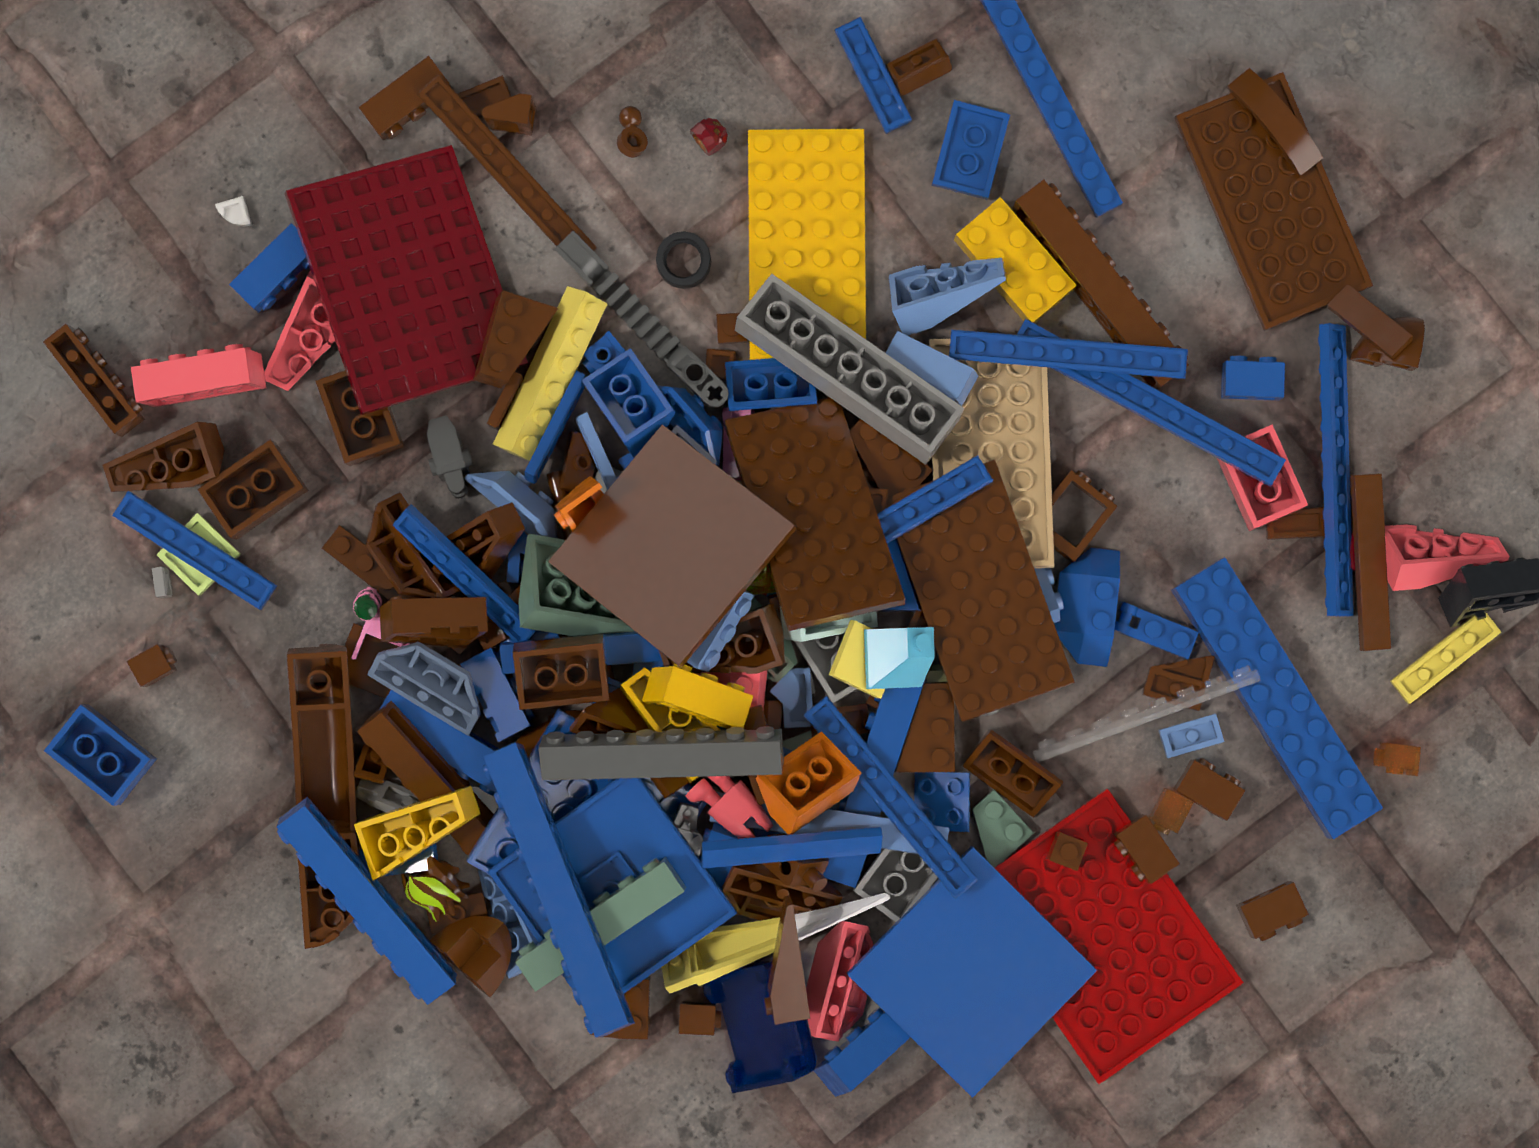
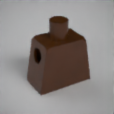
M779 833V834H770V835H767V836H778V835H788V834ZM829 858L762 863L789 887L808 885L813 892H819L827 884V879L823 874L829 864Z

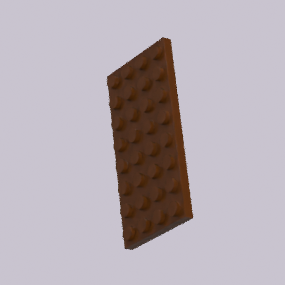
M1282 72L1264 79L1309 134L1284 73ZM1231 93L1175 116L1177 126L1264 331L1327 306L1347 284L1357 292L1373 286L1321 160L1299 177L1281 155L1283 151L1248 108L1244 109Z
M828 397L818 399L817 404L786 406L725 420L724 427L743 486L797 528L768 563L788 631L905 605L906 599L841 405Z
M995 460L983 463L993 479L992 483L897 538L928 627H934V645L961 722L1075 683ZM931 482L888 496L887 508Z

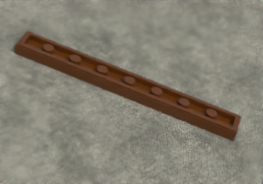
M439 74L417 93L423 102L556 247L574 231L593 251L597 249L594 243Z

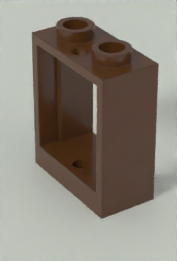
M1072 470L1068 472L1052 493V506L1069 484L1073 483L1104 507L1105 510L1076 547L1053 530L1054 550L1071 563L1076 561L1117 508V505L1113 503L1115 498L1102 488L1098 491L1090 485L1092 480L1079 470L1076 473Z

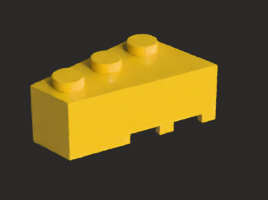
M674 663V666L652 668L641 702L647 704L659 703L669 707L670 711L676 713L681 711L695 716L698 720L726 729L732 727L744 728L753 695L744 692L745 687L730 682L727 683V686L717 682L718 677L707 673H701L700 676L691 673L692 668L687 665L680 668Z

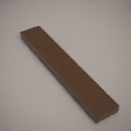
M1382 473L1350 475L1360 651L1391 649Z

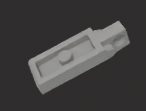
M361 779L356 790L358 799L384 812L420 802L410 790L387 780L380 784Z

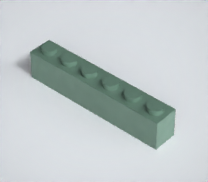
M666 857L661 861L654 858L642 867L644 870L642 874L636 878L632 874L627 876L617 884L618 890L612 894L606 891L592 901L594 906L589 910L603 945H606L685 891V884ZM552 928L543 934L545 939L538 944L531 941L518 951L520 956L515 961L535 992L564 973L561 965V960H564L560 948L556 949L550 938V932L553 931Z

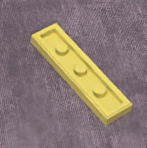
M1485 613L1486 618L1477 620L1475 616H1472L1390 680L1407 704H1411L1501 633L1487 613Z

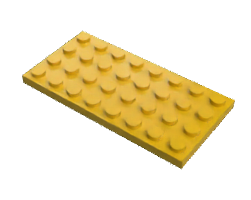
M864 129L748 130L749 301L768 277L773 274L866 339ZM750 341V360L773 358Z

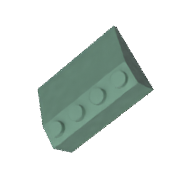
M529 533L526 541L519 594L520 628L574 637L635 632L548 562L565 540Z

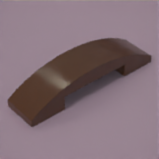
M1247 69L1227 85L1226 88L1244 109L1248 108L1283 151L1281 155L1299 177L1323 159L1319 149L1299 120L1270 86L1252 69Z

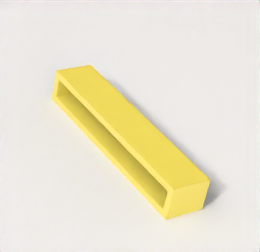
M567 286L557 307L558 310L553 315L493 445L525 460H531L580 364L606 309L607 303L586 291Z

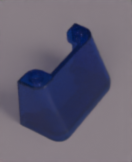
M773 959L743 966L703 985V993L706 999L712 1004H721L735 1057V1060L729 1063L728 1069L725 1072L726 1081L731 1087L732 1094L792 1082L813 1072L816 1067V1055L807 1020L775 1025L773 1016L766 1015L764 998L769 997L768 982Z

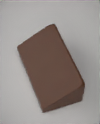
M937 39L885 65L902 96L952 70L949 56Z

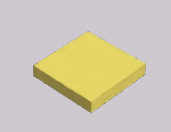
M850 620L829 675L875 698L881 699L885 688L866 689L864 629L872 628L856 620Z

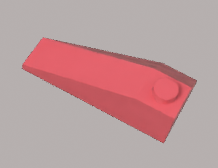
M311 270L305 279L264 371L266 382L286 391H289L335 342Z
M1408 524L1385 526L1387 580L1393 591L1428 587L1453 579L1458 569L1468 564H1473L1474 566L1486 565L1493 561L1503 563L1508 561L1510 557L1498 537L1462 533L1460 537L1444 534L1443 529L1434 528L1433 533L1417 531V526Z

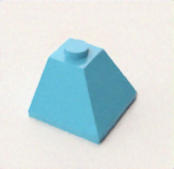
M934 627L864 629L866 689L922 687L935 657Z

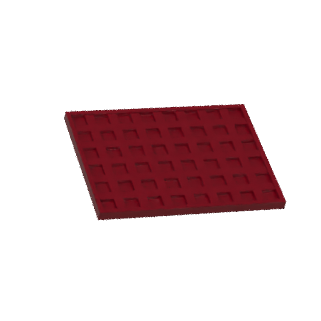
M452 145L286 190L285 197L360 414L364 415L475 381L473 379L495 300L502 292V287ZM526 356L517 368L528 364Z

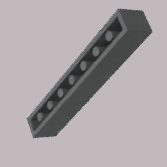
M770 726L759 727L757 730H744L741 727H732L722 731L701 728L697 731L670 729L666 732H654L653 730L644 729L636 733L612 730L603 734H594L592 731H581L577 734L551 732L542 736L539 745L542 780L782 775L784 765L782 729H774Z

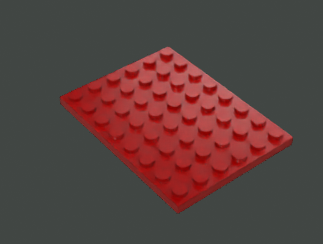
M1107 788L994 867L1097 970L1052 1016V1019L1099 1085L1244 983L1167 873L1152 884L1147 883L1145 879L1140 882L1130 868L1134 865L1128 855L1123 857L1114 845V842L1117 841L1114 833L1131 821ZM1057 831L1088 843L1077 871L1046 859Z

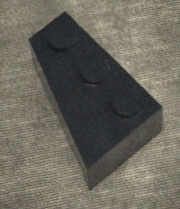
M1517 558L1503 563L1493 561L1479 566L1468 564L1459 568L1456 575L1438 597L1450 628L1459 626L1461 619L1471 616L1481 620L1486 618L1485 613L1502 608L1503 613L1539 603V558Z

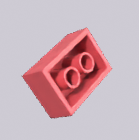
M1273 424L1244 436L1286 459L1271 487L1217 458L1249 531L1308 506Z

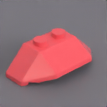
M842 921L818 942L806 986L810 1012L808 1024L811 1036L839 1042L843 1034L863 1015L868 995L846 973L874 946L869 935L870 930L868 926Z

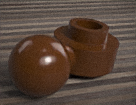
M627 106L620 111L619 122L625 129L617 137L618 149L622 154L631 158L640 156L648 145L645 133L637 128L642 121V115L639 109L634 106Z

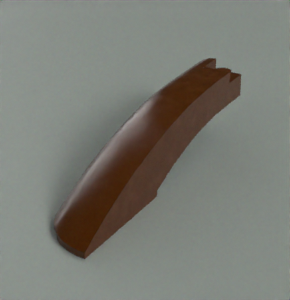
M337 644L289 648L287 652L292 720L296 805L308 797L359 857V838L354 824L358 823L347 648ZM298 859L305 949L327 944L336 939L354 918L347 910L344 912L338 907L334 900L335 895L329 888L324 889L315 878L316 873L310 866L305 867Z

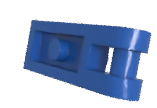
M1122 602L1119 609L1121 615L1118 622L1115 621L1114 631L1186 660L1189 659L1199 632ZM1132 616L1140 619L1136 629L1129 626Z

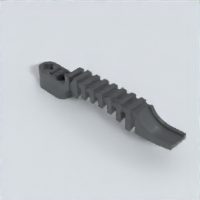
M572 231L554 250L578 273L589 287L595 290V293L600 298L602 297L605 300L607 306L610 309L613 308L615 314L620 319L622 318L630 329L636 332L637 337L640 340L643 339L646 342V346L653 350L660 360L667 363L666 366L706 406L719 408L724 405L728 398V389L725 384L704 362L686 346L684 347L676 335L673 337L669 333L670 330L665 325L662 326L659 323L660 320L655 315L652 316L649 313L650 309L645 304L642 305L635 294L632 295L629 292V287L625 283L621 284L619 282V276L615 272L611 273L609 266ZM693 365L700 367L703 373L702 378L698 381L688 379L686 376L688 367ZM708 389H721L719 396L722 400L713 399L710 401L708 399L710 394Z

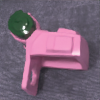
M372 587L361 590L353 602V610L356 616L366 621L351 657L355 660L366 633L381 639L379 607L382 606V599L377 593V589ZM389 642V643L394 644V645H397V646H399V647L405 646V645H409V644H405V643H392V642Z

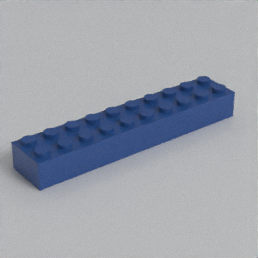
M1224 557L1171 589L1326 838H1337L1383 809L1227 559Z

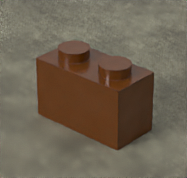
M1200 758L1198 762L1190 760L1173 790L1220 819L1228 821L1246 791L1239 787L1241 781L1227 773L1224 777L1214 772L1216 766L1203 758Z
M1145 814L1140 815L1114 833L1117 838L1114 845L1123 857L1127 855L1134 863L1130 868L1140 882L1145 879L1147 883L1152 884L1180 864Z
M1287 881L1236 905L1250 937L1253 939L1259 938L1260 941L1277 935L1275 930L1285 925L1287 929L1302 924V918L1309 915L1296 885L1292 881Z

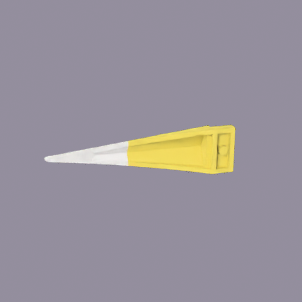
M883 893L836 906L795 914L798 940L800 941L888 901L890 897L888 894ZM780 917L717 927L661 967L666 990L670 994L694 984L701 986L774 953Z

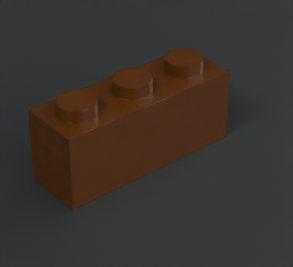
M427 56L359 106L363 115L382 140H385L387 137L389 139L395 138L403 131L402 126L411 120L416 122L426 114L427 111L425 109L428 106L417 93L437 74L451 87L430 56Z

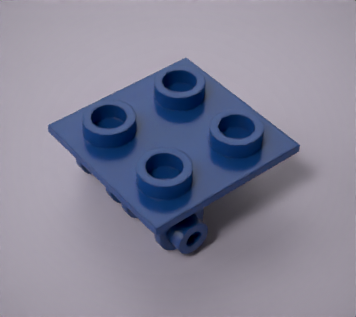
M915 772L914 802L934 826L949 828V831L969 832L970 773Z

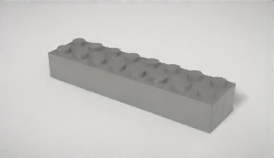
M773 274L768 277L737 316L736 332L925 465L961 418L964 411L962 406Z

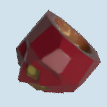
M703 119L690 129V134L708 156L716 153L727 143L728 134L726 128L717 119Z

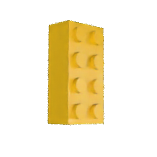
M1001 197L955 235L954 241L971 261L992 258L1003 259L1006 281L996 286L995 289L1023 321L1027 319L1032 323H1036L1077 286Z

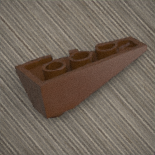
M197 421L109 461L102 466L111 492L191 488L219 476L225 450L217 425L215 423Z
M773 603L750 610L745 616L741 617L735 627V635L725 644L720 652L719 662L709 672H746V674H757L785 664L783 628ZM659 651L664 667L674 666V662ZM687 662L684 664L692 668L691 673L706 672L694 668Z

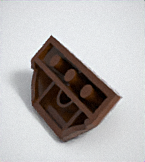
M399 492L377 503L366 548L398 594L420 598H449L460 592L461 590L393 526V523L409 506L402 494Z
M762 863L732 866L722 886L724 894L737 910V914L757 920L780 917L785 896L791 897L794 914L836 906L840 904L843 898L842 894L828 882L819 892H813L808 885L789 887Z

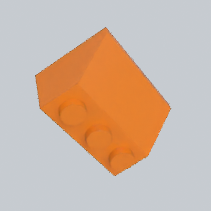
M821 731L784 757L782 775H757L756 780L769 815L790 835L852 793L861 772Z

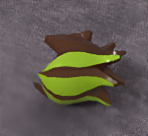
M430 856L427 858L428 871H422L415 877L409 876V880L402 873L401 878L406 897L412 903L427 909L432 914L433 919L438 922L441 911L445 916H448L449 912L452 916L456 915L453 901L461 903L462 900L459 897L469 899L462 889L469 888L470 884L462 882L455 877L460 871L459 867L453 866L444 860L438 861Z

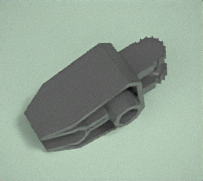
M446 415L429 420L427 438L433 457L428 459L433 476L438 475L442 482L446 481L452 496L462 499L468 492L467 483L464 478L465 475L470 474L469 466L473 465L470 451L468 448H463L458 431Z

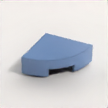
M791 670L770 690L790 711L794 709L799 698L798 681Z

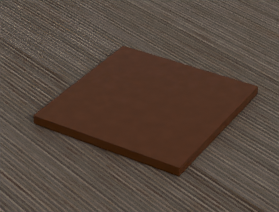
M661 425L548 562L682 668L797 528L664 425Z

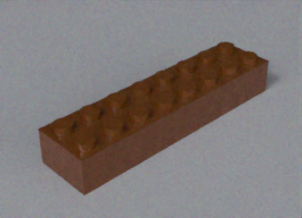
M1043 179L1016 200L1012 211L1077 285L1074 292L1114 343L1181 348L1179 345L1174 346L1169 340L1170 333L1161 322L1156 323L1151 317L1152 310L1146 301L1142 298L1138 300L1133 294L1132 290H1134V287L1129 279L1124 275L1120 277L1115 271L1114 267L1116 264L1107 252L1101 253L1096 246L1098 241L1089 229L1084 231L1077 222L1080 218L1071 206L1066 208L1059 199L1062 195L1053 183L1048 185L1045 179ZM1140 375L1147 385L1156 390H1159L1173 379L1169 377Z

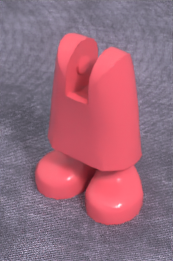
M707 776L725 793L723 797L719 796L705 778L701 779L685 796L690 802L704 801L712 808L708 811V814L739 839L755 837L752 831L743 825L751 816L767 832L773 827L766 811L757 803L756 797L742 780L735 784L730 776Z

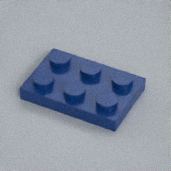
M954 100L931 186L988 200L1010 114Z

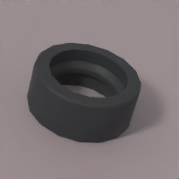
M686 231L672 233L659 245L656 254L658 272L663 280L671 286L681 289L695 287L703 282L710 272L712 261L709 247L695 233ZM681 243L694 246L701 257L699 269L696 273L687 277L673 274L668 268L666 261L671 248Z

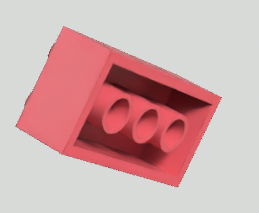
M243 344L225 346V351L215 352L214 349L197 351V356L186 357V354H174L168 356L169 361L158 362V359H145L140 361V366L131 367L135 401L152 407L266 388L262 354L251 350V347H243Z

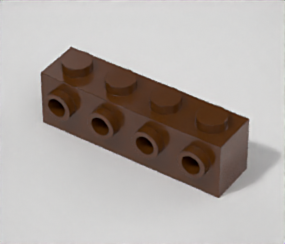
M68 324L63 325L45 339L43 343L113 433L123 437L145 420L140 413L143 410L142 406L135 401L133 396L128 398L122 390L126 386L115 373L110 375L104 366L108 364L107 361L97 350L95 352L91 351L87 345L90 340L79 327L75 330Z

